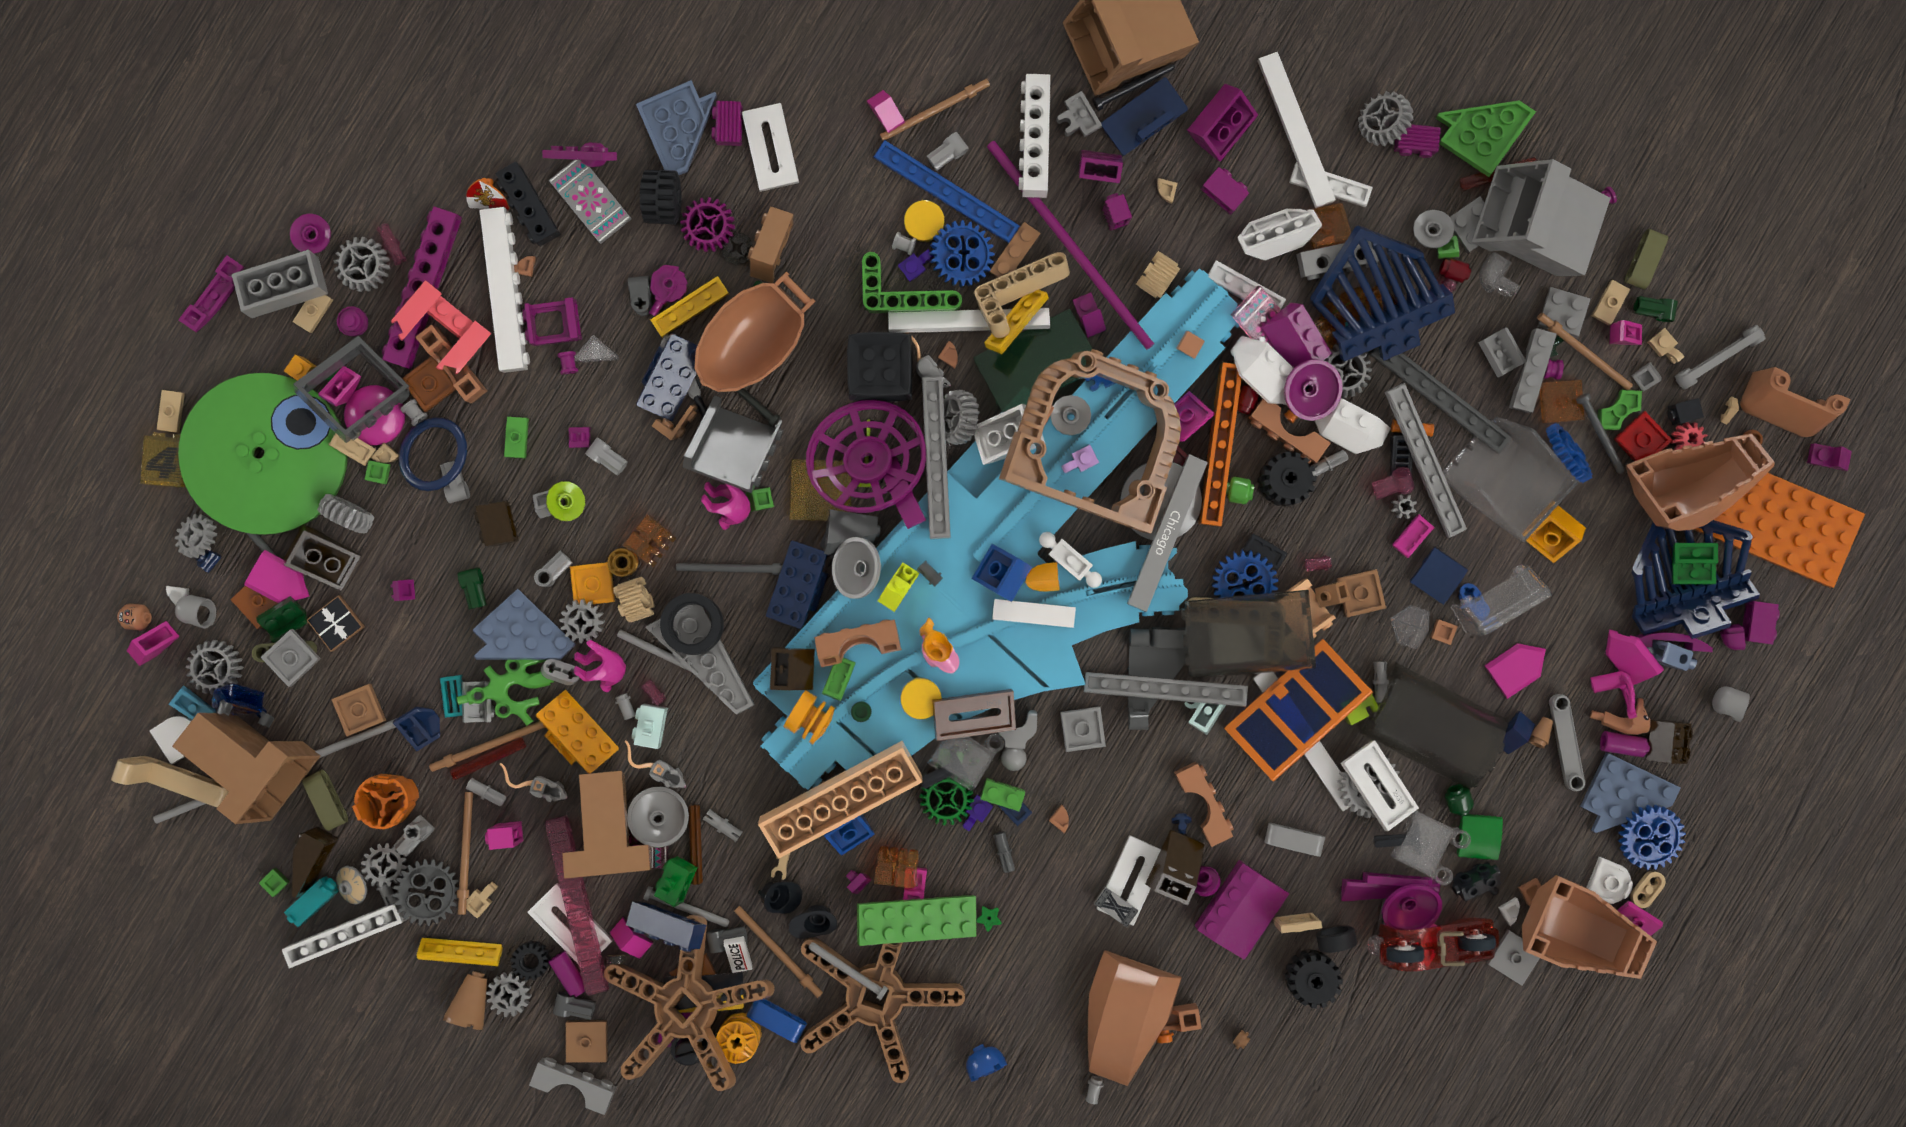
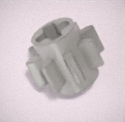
M1398 495V501H1391L1394 504V509L1391 512H1396L1397 518H1401L1404 514V517L1409 519V513H1416L1414 505L1417 502L1410 500L1411 495H1407L1405 499L1402 495ZM1405 503L1404 506L1407 507V510H1403V507L1400 505Z

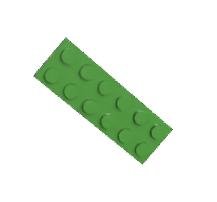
M974 895L857 903V944L859 946L976 937V896Z

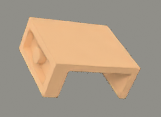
M1302 579L1272 601L1281 603L1285 607V622L1302 642L1305 640L1309 642L1317 636L1316 632L1320 629L1326 630L1333 625L1332 621L1336 619L1325 607H1319L1315 593L1311 588L1312 584L1308 579Z

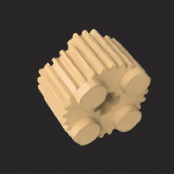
M1158 251L1152 259L1154 264L1150 262L1143 272L1146 274V277L1142 275L1136 285L1154 298L1157 296L1159 298L1162 297L1180 270L1177 267L1178 263Z
M643 577L618 584L613 588L616 598L620 599L621 604L618 605L620 615L622 617L625 616L628 622H635L654 615V611L651 609L655 607L651 593L649 594L643 586L646 585Z

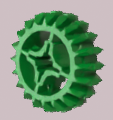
M954 774V777H948L927 789L921 787V790L925 791L926 794L921 793L919 797L926 800L921 801L920 806L927 805L923 809V813L931 812L928 815L929 820L936 816V824H938L940 819H943L942 824L946 825V819H950V824L954 825L953 818L956 817L957 821L961 822L960 814L964 817L968 816L964 809H972L967 804V802H974L973 798L967 797L973 794V790L966 791L970 787V783L963 785L962 783L965 779L960 778V780H957L958 776ZM943 782L954 784L947 790L937 786ZM959 788L964 797L961 806L954 799V795ZM932 790L939 797V801L935 807H933L930 802V793ZM947 793H951V801L942 803L943 796L941 794L947 795ZM946 806L956 810L949 814L939 812Z

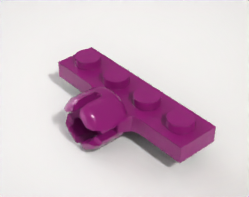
M585 143L580 147V150H578L577 146H565L566 150H563V146H551V150H542L543 158L581 160L587 167H601L606 161L617 160V152H608V148H605L601 143Z

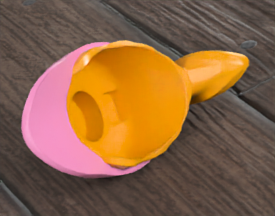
M928 618L926 623L919 629L923 639V657L931 667H938L946 673H954L959 667V657L947 637L943 633L933 630V620Z

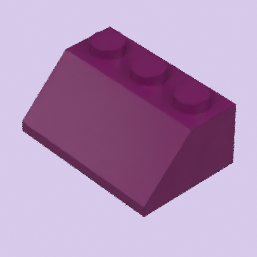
M1224 84L1187 131L1199 146L1221 162L1258 114L1241 89Z
M1290 303L1261 326L1273 349L1293 368L1307 360H1325L1332 354L1303 304Z

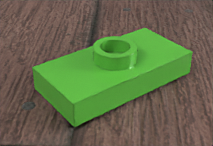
M507 417L504 457L526 459L528 418Z
M843 658L842 663L833 665L822 694L841 701L856 662Z

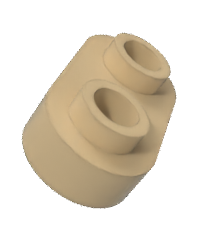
M1656 871L1645 873L1631 891V902L1640 908L1649 907L1665 887L1666 881L1664 876ZM1654 877L1655 881L1651 884L1650 879ZM1642 893V898L1638 900V895Z

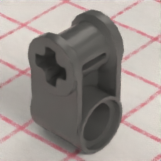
M649 276L628 278L631 306L640 316L649 315L652 308ZM641 302H644L646 304L643 305V309H640L638 307L641 305Z

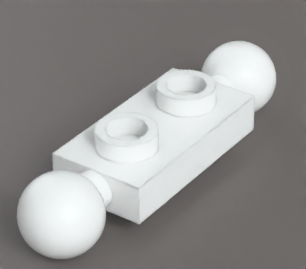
M1044 532L1040 535L1039 542L1041 546L1052 549L1048 555L1080 581L1085 577L1087 585L1091 588H1097L1101 585V575L1098 572L1089 571L1093 565L1063 539L1057 543L1054 534L1051 532Z

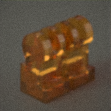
M649 514L637 526L636 529L639 532L634 531L623 546L654 567L657 562L651 558L650 554L653 553L659 558H662L663 554L656 546L653 547L649 544L650 541L654 540L658 547L668 550L670 547L663 542V537H666L673 543L677 538Z
M881 846L878 851V864L875 870L874 884L894 885L905 888L917 887L918 850L911 849L908 854L906 848H901L898 855L897 847H891L889 852L887 846Z

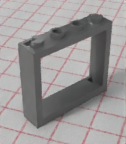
M359 336L293 384L295 393L345 443L357 439L365 428L374 426L378 418L382 415H388L395 405L405 402L410 395L409 385ZM361 354L397 391L345 430L308 392Z

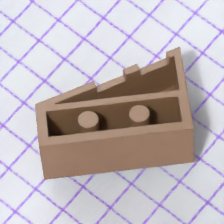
M770 206L768 213L763 215L761 221L762 229L756 232L754 239L756 244L750 248L748 259H750L751 277L773 283L775 268L777 265H780L781 259L779 258L783 248L786 247L793 226V214Z

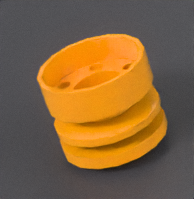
M805 690L783 727L794 734L801 727L804 728L802 739H805L808 733L811 732L813 735L809 743L813 745L822 737L832 721L835 707L831 705L827 712L822 711L827 702L823 701L817 708L814 706L817 696Z
M742 1012L734 1013L725 1019L717 1033L716 1039L728 1062L738 1064L752 1058L760 1043L762 1035L761 1026L749 1019L746 1013ZM736 1038H740V1042L738 1044L735 1043Z

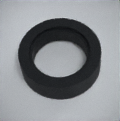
M686 593L675 597L666 605L661 615L660 629L665 642L672 649L688 655H699L711 650L718 643L723 633L724 620L719 607L712 600L700 594ZM693 604L700 605L710 616V631L702 641L695 644H686L679 640L674 632V618L683 607Z

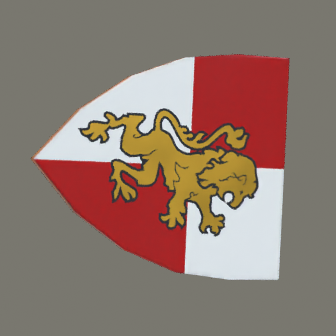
M491 178L478 179L467 190L466 199L469 208L491 209L504 207L507 210L510 209L504 195L493 187L494 180Z

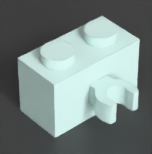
M1196 702L1194 704L1184 703L1189 709H1197L1189 724L1206 735L1226 706Z
M644 703L640 708H637L635 719L638 720L637 728L634 727L632 732L634 745L654 749L661 747L667 707Z

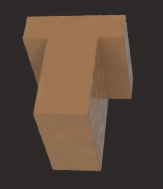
M1079 0L1063 22L1095 96L1116 89L1126 79L1184 58L1199 43L1181 0Z
M197 713L172 745L173 748L229 791L217 807V810L234 824L271 821L321 757L303 741H269L236 714L227 716L224 713L222 715L218 713Z
M622 771L579 775L584 851L563 853L564 879L652 870L650 845L630 846L624 773Z

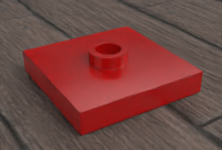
M1646 411L1636 417L1614 438L1618 445L1634 461L1662 451L1673 441Z

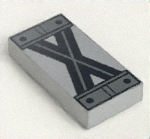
M1104 887L1094 901L1096 906L1126 927H1128L1138 913V909L1107 887Z

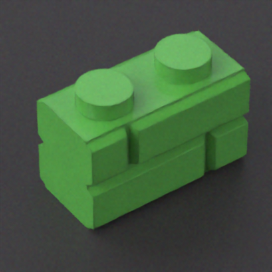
M986 778L980 799L1020 811L1025 796V789Z

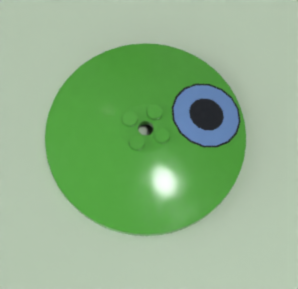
M253 373L237 376L220 383L208 391L189 413L179 441L178 456L181 475L187 490L197 505L222 525L250 534L268 535L288 532L309 523L320 515L317 509L325 494L337 495L345 477L348 456L329 446L336 433L295 393L293 384L297 380L271 373ZM315 390L309 391L308 393L342 426L330 404L319 397ZM258 447L264 450V456L260 459H257L254 455V451Z

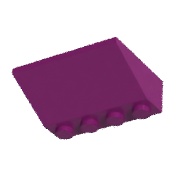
M1239 859L1194 926L1212 941L1245 960L1289 893Z

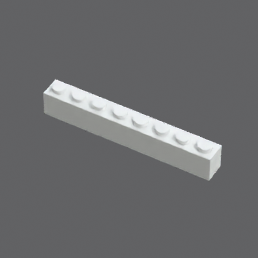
M504 207L480 210L499 371L506 373L528 370L527 364H530V357L525 350V344H527L525 332H523L525 321L520 309L523 299L521 293L518 292L520 276L518 272L515 273L514 265L518 264L516 252L513 251L515 236L511 232L510 226L513 224V217L511 212Z

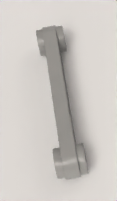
M1758 325L1752 326L1742 333V338L1693 369L1687 368L1676 374L1675 378L1678 385L1683 390L1693 386L1698 382L1696 378L1745 347L1749 345L1753 347L1764 341L1766 337L1761 327L1759 328Z
M1555 694L1550 698L1549 706L1552 721L1554 722L1553 727L1564 784L1569 790L1580 791L1585 786V779L1570 701L1565 695ZM1559 698H1561L1563 701V704L1560 708H1558L1556 705V702ZM1576 777L1578 780L1577 785L1572 787L1571 781Z

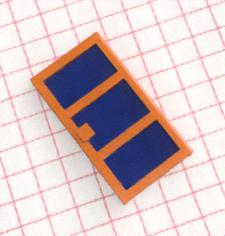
M1321 639L1230 721L1224 729L1267 774L1269 779L1274 782L1366 700L1373 691L1324 639Z

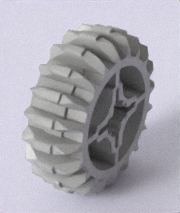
M1386 91L1384 96L1378 93L1376 99L1371 98L1369 104L1364 103L1366 109L1360 110L1362 116L1358 118L1360 123L1358 126L1361 135L1369 143H1374L1377 146L1381 143L1382 146H1386L1388 142L1393 144L1395 139L1401 141L1400 136L1402 134L1407 135L1406 128H1411L1410 121L1414 119L1410 102L1403 95H1398L1394 91L1390 94ZM1392 107L1399 108V112L1392 110ZM1372 126H1377L1380 129L1373 130Z
M355 237L353 238V243L346 240L347 247L341 245L340 248L343 251L341 253L336 252L339 260H333L335 264L339 265L334 268L336 272H340L337 278L343 280V285H349V289H357L359 292H362L363 289L369 292L371 291V286L377 289V282L384 283V280L381 279L382 276L388 277V274L385 272V269H390V266L385 264L390 261L389 257L385 256L387 251L381 249V244H375V240H367L366 237H362L361 240ZM362 249H369L373 253L371 255L367 254L363 256L358 251ZM352 257V262L350 265H348L349 260ZM361 260L365 262L363 269L359 267ZM376 264L375 270L372 272V267ZM362 273L366 279L355 280L352 275Z
M1334 345L1333 350L1330 349L1332 354L1323 361L1331 364L1333 358L1340 355L1338 345ZM1366 353L1345 362L1342 360L1341 364H1331L1339 372L1342 386L1348 377L1358 378L1352 386L1343 387L1342 398H1347L1348 393L1353 397L1355 396V391L1361 393V387H1367L1368 384L1364 380L1371 379V376L1366 373L1371 372L1372 368H1366V365L1371 363L1370 360L1364 361L1363 358L1367 356ZM1352 360L1357 363L1359 372L1353 368ZM1343 367H1345V371H1348V373L1345 375H1343V371L1340 370Z
M965 390L950 391L949 394L945 395L944 399L946 441L955 445L966 444L967 441H971L972 436L975 435V429L978 428L979 404L976 403L977 399L973 397V394Z
M325 494L317 509L321 515L330 521L358 533H367L374 520V516L367 512V510L332 494Z
M213 640L212 642L205 641L204 645H197V650L191 651L193 657L187 658L191 664L186 665L185 668L190 669V673H187L186 676L193 677L190 683H197L195 689H202V693L210 692L211 695H215L217 692L225 693L220 691L223 690L220 688L231 690L232 688L229 685H237L238 681L236 678H241L242 676L238 673V670H242L244 667L238 665V662H241L243 659L236 658L239 652H232L234 646H227V642L224 641L219 643L218 640ZM210 652H218L223 656V658L217 659L215 656H212ZM212 676L214 679H217L219 683H212L205 677Z

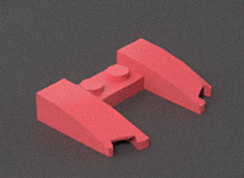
M425 280L391 320V323L398 322L403 332L398 337L403 341L420 319L428 313L459 338L436 368L443 370L444 365L456 368L455 374H458L491 333L478 322H472L441 297V292Z

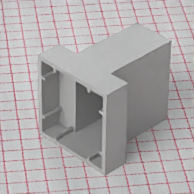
M1554 159L1499 165L1496 167L1472 243L1488 251H1505L1555 276H1584L1605 217L1610 197L1569 177L1571 168Z

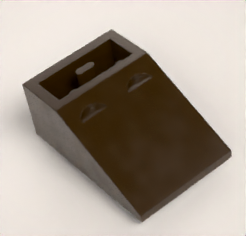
M1170 829L1145 884L1157 893L1188 905L1197 887L1205 844Z

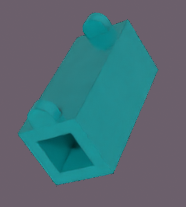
M327 876L319 879L284 912L287 920L290 923H294L297 927L305 924L339 892L336 882Z

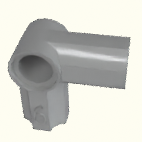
M419 815L403 829L404 834L397 840L394 846L400 854L407 857L421 841L423 842L431 835L435 828L424 817Z

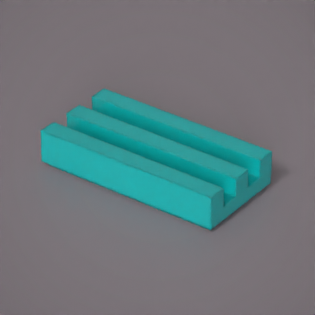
M462 675L440 678L445 718L462 716V704L459 705L460 712H458L454 681L456 680L458 697L462 696ZM446 681L450 683L453 713H450Z

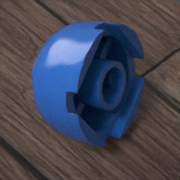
M984 1044L973 1049L974 1053L968 1057L966 1062V1069L971 1082L981 1076L985 1077L1004 1068L1008 1064L1001 1051L992 1046L984 1047Z

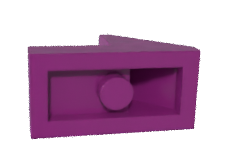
M1092 293L1072 300L1087 338L1106 331L1101 310L1097 308Z
M1815 443L1810 444L1807 464L1848 471L1852 451L1842 446L1830 447Z

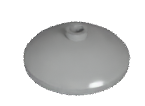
M849 538L838 547L832 563L834 583L841 594L852 599L863 598L873 591L879 580L881 570L878 551L865 538Z
M652 787L640 792L631 802L627 813L628 827L634 838L640 843L654 848L666 847L675 843L684 834L689 820L688 808L683 798L677 792L666 787ZM656 816L661 817L662 821L656 823L654 821V818Z

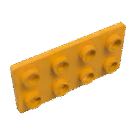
M564 690L536 714V717L548 729L545 737L571 765L577 761L588 774L594 772L619 750V747L567 690Z

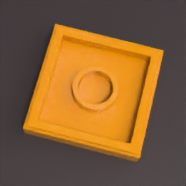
M607 562L570 566L573 601L577 600L579 604L582 599H585L586 604L589 601H593V604L615 602L613 576Z

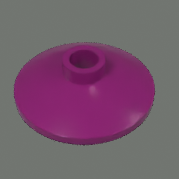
M316 214L301 215L291 226V242L300 252L310 250L316 254L323 251L330 242V227L325 219ZM315 232V238L311 239V233Z

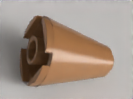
M473 971L472 974H467L447 1009L443 1020L457 1026L467 1028L472 1025L473 1029L483 1030L487 992V978H484V973Z

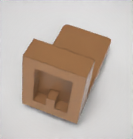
M695 404L690 405L675 428L673 427L674 424L666 418L656 419L652 427L670 440L680 439L686 431L684 427L688 421L691 423L696 417L698 406Z

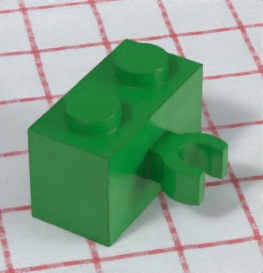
M678 856L667 860L663 866V875L656 883L654 896L673 907L683 903L698 867Z

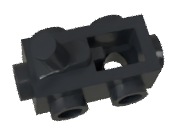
M1488 862L1484 864L1479 863L1472 870L1465 873H1457L1452 878L1453 884L1451 887L1455 895H1460L1464 901H1468L1487 891L1492 895H1497L1499 893L1497 886L1501 885L1499 879L1501 873L1496 865L1491 866Z

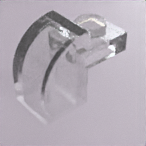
M1495 252L1488 255L1480 269V283L1488 293L1497 288V292L1506 297L1517 294L1520 286L1504 277L1512 262Z

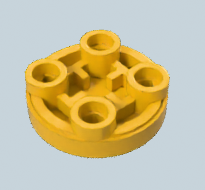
M927 200L913 203L905 213L904 224L906 231L912 238H916L918 241L930 242L934 240L933 237L935 235L939 236L938 230L944 228V214L941 208Z
M920 677L909 681L902 689L900 696L902 708L909 716L915 719H927L933 716L932 700L942 698L938 686L933 681Z

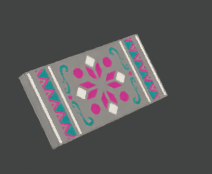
M573 160L549 180L600 244L632 219L593 170L585 166L581 160Z

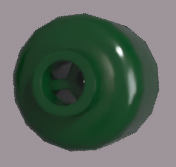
M1461 784L1450 786L1444 795L1448 809L1453 814L1466 815L1474 806L1469 788Z

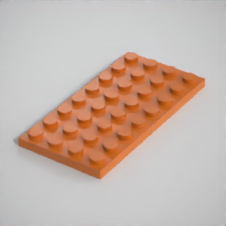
M1767 473L1749 492L1714 520L1750 531L1753 538L1749 554L1824 586L1834 588L1865 514ZM1701 528L1693 529L1699 533L1704 534ZM1713 532L1714 539L1725 543L1723 535ZM1734 539L1733 547L1741 549L1742 541Z

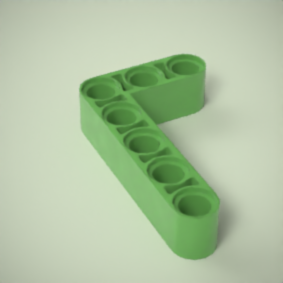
M868 252L863 256V304L869 313L957 311L960 309L962 297L959 292L953 290L882 292L880 257L875 252ZM870 258L876 259V266H867V260ZM870 278H875L878 281L875 287L867 286V281ZM954 296L958 298V304L955 306L949 305L947 302L949 297ZM911 297H915L919 301L914 307L907 304L908 299ZM930 297H936L939 302L936 306H930L927 300ZM870 298L878 300L876 307L871 308L867 305ZM890 298H896L898 304L895 307H890L887 305V301Z

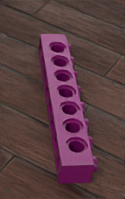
M433 207L432 211L428 213V224L426 230H423L420 240L422 242L420 248L415 252V263L413 268L409 270V281L407 287H404L402 291V302L397 307L395 315L417 291V286L420 283H424L425 280L438 290L462 217L437 207ZM443 226V232L437 235V228ZM433 245H436V252L434 254H430V248ZM430 264V271L424 273V266ZM426 313L403 339L405 346L401 350L398 349V343L401 341L398 335L403 332L398 322H395L389 329L388 336L390 338L383 347L382 360L412 369L420 345L416 336L425 330L429 314Z

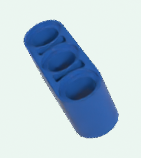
M766 999L753 1001L746 1014L752 1021L794 1043L799 1041L807 1026L803 1019Z

